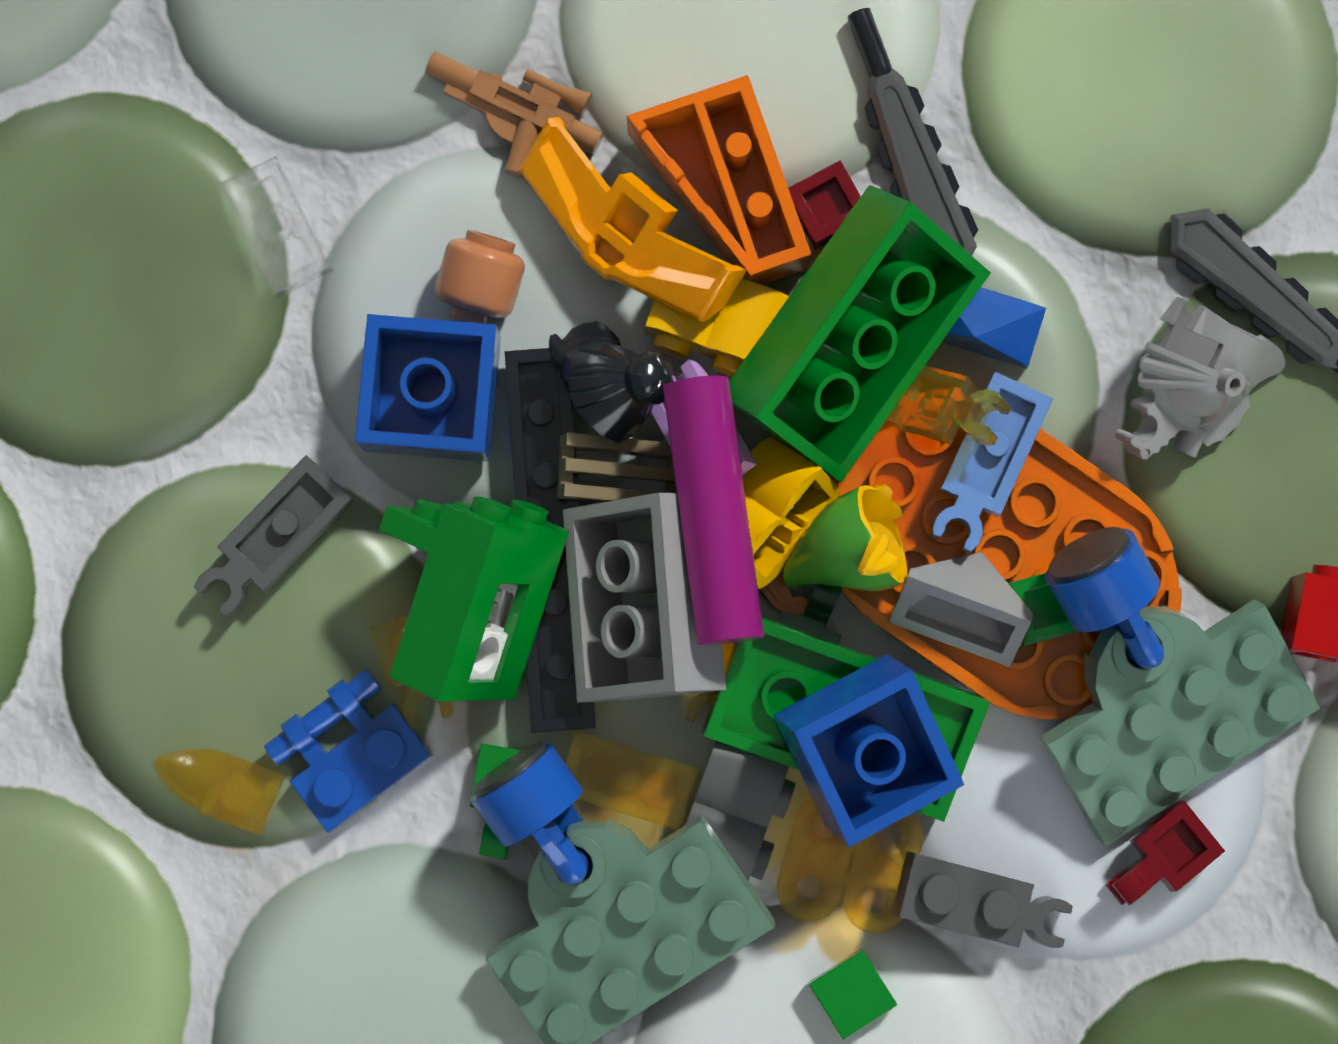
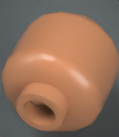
M468 229L465 238H455L448 242L435 283V293L441 301L452 305L449 314L450 318L460 322L486 324L488 316L503 318L511 314L525 271L523 260L513 253L515 243Z

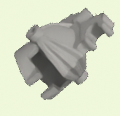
M1176 297L1160 318V320L1168 324L1162 341L1155 344L1147 342L1145 346L1146 354L1140 360L1139 367L1141 371L1138 375V386L1142 387L1143 393L1141 397L1131 401V407L1140 412L1142 417L1141 424L1133 433L1118 429L1115 437L1125 444V449L1128 453L1146 460L1152 454L1159 453L1162 446H1168L1170 438L1176 437L1171 448L1196 458L1201 445L1209 447L1214 442H1224L1228 434L1234 428L1240 426L1243 415L1250 408L1248 398L1252 389L1261 381L1279 374L1285 368L1286 362L1283 352L1271 340L1261 334L1255 336L1236 327L1205 306L1199 305L1194 314L1184 310L1183 307L1186 301L1183 298Z

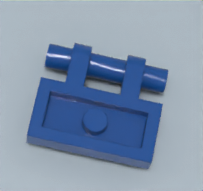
M365 669L348 683L341 679L327 690L329 694L327 699L303 717H300L298 714L293 715L281 724L283 732L264 745L265 750L278 766L298 751L310 766L289 782L327 833L334 831L433 756L395 704L389 706L375 718L366 709L363 703L382 689L368 669ZM346 717L356 732L327 753L317 737Z

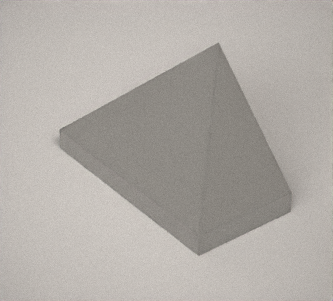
M982 552L911 568L893 608L889 623L1010 667L1031 624L1033 613Z

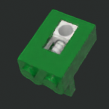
M477 496L473 498L471 505L461 502H455L454 504L444 503L441 505L428 500L416 499L414 508L386 506L379 531L428 553L389 677L438 702L514 700L569 530L546 521L549 513L548 510L521 500H512L510 507L495 500Z

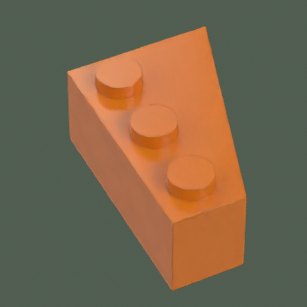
M748 75L627 115V129L630 138L724 259L732 265L746 269L742 279L762 285L808 269L812 254Z

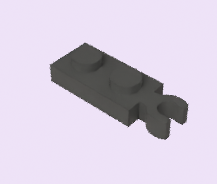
M305 455L217 546L230 561L223 568L215 567L203 572L197 579L194 588L199 593L205 594L215 583L225 581L230 587V597L221 605L218 611L226 617L234 615L244 605L247 595L246 587L252 581L261 590L268 592L355 500L312 459Z
M907 851L891 914L900 918L1018 948L1024 929L1032 941L1050 948L1063 947L1065 939L1047 933L1044 927V920L1052 911L1071 914L1073 906L1062 899L1051 896L1038 897L1030 903L1034 884Z

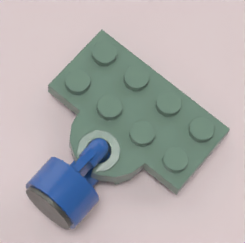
M1108 527L1090 532L1068 544L1052 559L1045 578L1071 626L1081 632L1097 631L1099 636L1091 652H1084V680L1093 703L1039 738L1096 837L1106 847L1320 709L1266 605L1258 600L1253 599L1205 631L1184 614L1161 603L1159 607H1145L1157 594L1160 588V580L1135 534L1131 530L1119 527Z
M540 741L526 747L493 769L472 789L474 795L470 799L503 847L513 845L530 835L534 837L540 846L528 876V903L536 921L488 951L485 960L544 1044H591L775 927V919L703 815L698 816L649 849L631 829L607 818V821H584L573 806V803L583 793V788L552 743L544 744Z

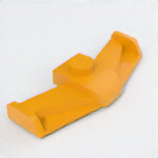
M560 117L548 118L519 171L580 251L582 261L606 281L613 279L702 323L719 312L737 288L746 273V269L725 262L664 233L678 211L632 172L619 174L610 188L566 130L567 126Z

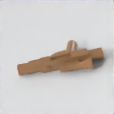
M437 51L432 54L426 66L425 74L446 84L443 90L445 95L486 114L491 130L499 138L512 144L505 167L507 174L524 178L519 168L548 118L560 117L567 126L566 130L581 150L594 155L600 145L603 132L576 120L575 116L558 108L561 101H563L582 116L592 98V93L560 85L527 69L523 80L533 85L528 94L502 81V77L496 73L489 75L481 70L478 72Z

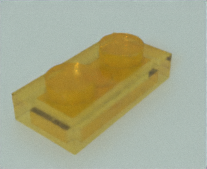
M575 731L566 760V765L583 788V793L578 800L678 830L681 828L698 768Z

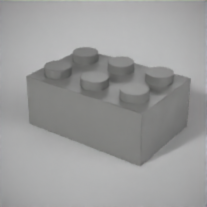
M654 493L564 509V529L569 530L565 547L577 703L631 701L726 690L723 644L698 645L677 493Z

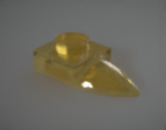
M210 749L176 751L156 758L154 763L169 788L188 805L199 810L200 814L258 835H264L286 776L284 773L232 754Z

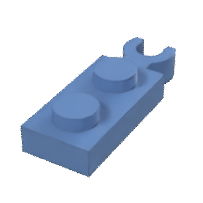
M997 372L992 374L939 490L956 498L953 506L944 509L935 518L931 527V537L939 539L945 531L946 524L956 520L962 522L968 530V536L963 544L962 551L970 553L977 547L983 533L982 523L979 518L981 511L997 518L1001 515L1054 398Z

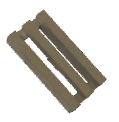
M571 432L560 435L557 499L603 503L662 493L573 484V473L665 482V493H677L672 451L668 442L628 439L617 443L600 435ZM575 450L661 458L666 459V467L575 459L574 452Z

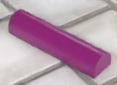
M719 375L700 376L663 384L698 645L744 643L762 639L765 636L729 377Z

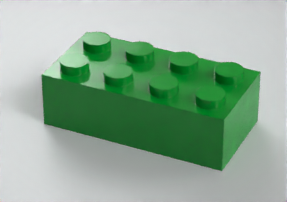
M869 185L729 380L733 406L779 442L821 467L827 475L841 483L991 272L910 201Z

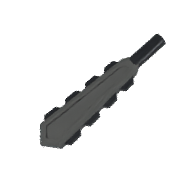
M859 9L849 14L847 18L870 78L868 88L870 99L864 107L869 126L879 130L882 137L876 148L882 168L892 171L895 179L889 191L891 194L914 204L972 256L977 248L974 237L978 232V228L970 209L958 204L955 194L960 186L951 166L941 163L937 156L942 145L934 126L924 124L920 117L925 105L919 91L915 87L906 85L904 78L892 68L871 9Z
M1209 208L1172 214L1170 216L1169 254L1176 258V267L1180 272L1195 283H1209L1214 287V297L1231 311L1244 310L1251 315V326L1265 337L1272 338L1278 336L1286 342V353L1299 363L1313 362L1318 367L1334 370L1338 373V319L1326 307L1315 309L1308 302L1309 291L1294 277L1283 279L1276 272V261L1260 246L1249 247L1242 240L1243 230L1225 213L1215 215Z

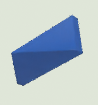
M981 287L942 342L1027 369L1046 307Z

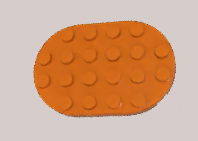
M943 391L942 393L900 400L844 480L840 483L829 476L840 489L838 497L863 485L872 487L875 484H887L893 491L891 500L898 504L903 514V517L894 521L903 543L908 573L911 568L982 552L1006 582L1010 583L1046 573L1052 559L1064 547L1076 539L1099 529L1119 527L1131 530L1135 534L1160 580V588L1157 594L1145 607H1159L1161 603L1178 612L1181 610L1182 588H1179L1178 573L1172 553L1174 548L1161 522L1152 510L1123 484L1041 428L1001 515L997 518L981 511L979 518L982 523L983 533L975 549L970 553L962 551L963 544L968 536V530L960 521L948 522L945 526V531L939 539L931 537V527L935 518L944 509L953 506L956 498L939 490L982 396L963 392ZM904 583L891 589L876 592L838 587L847 601L873 625L970 692L989 700L992 706L1022 717L1040 720H1061L1070 718L1093 703L1084 680V652H1091L1099 636L1097 631H1078L1024 647L1020 645L1011 666L1008 667L889 623L891 613Z

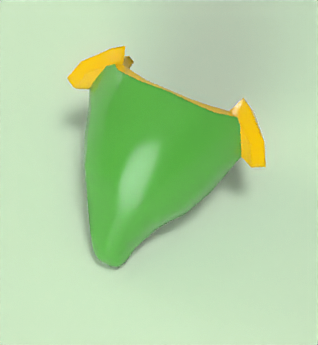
M875 484L872 487L863 485L839 496L827 505L813 519L788 559L783 572L785 584L793 588L802 585L821 584L876 592L891 589L904 583L908 574L906 556L894 521L903 517V514L898 504L891 500L893 493L891 488L887 484Z

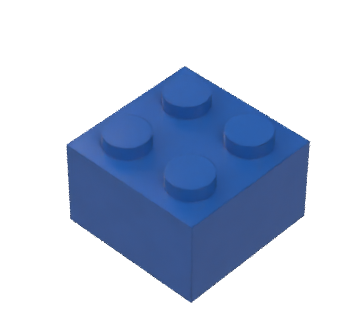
M367 314L355 443L365 452L490 462L501 336L495 324Z
M888 654L773 715L825 826L848 847L859 843L965 785L912 669Z

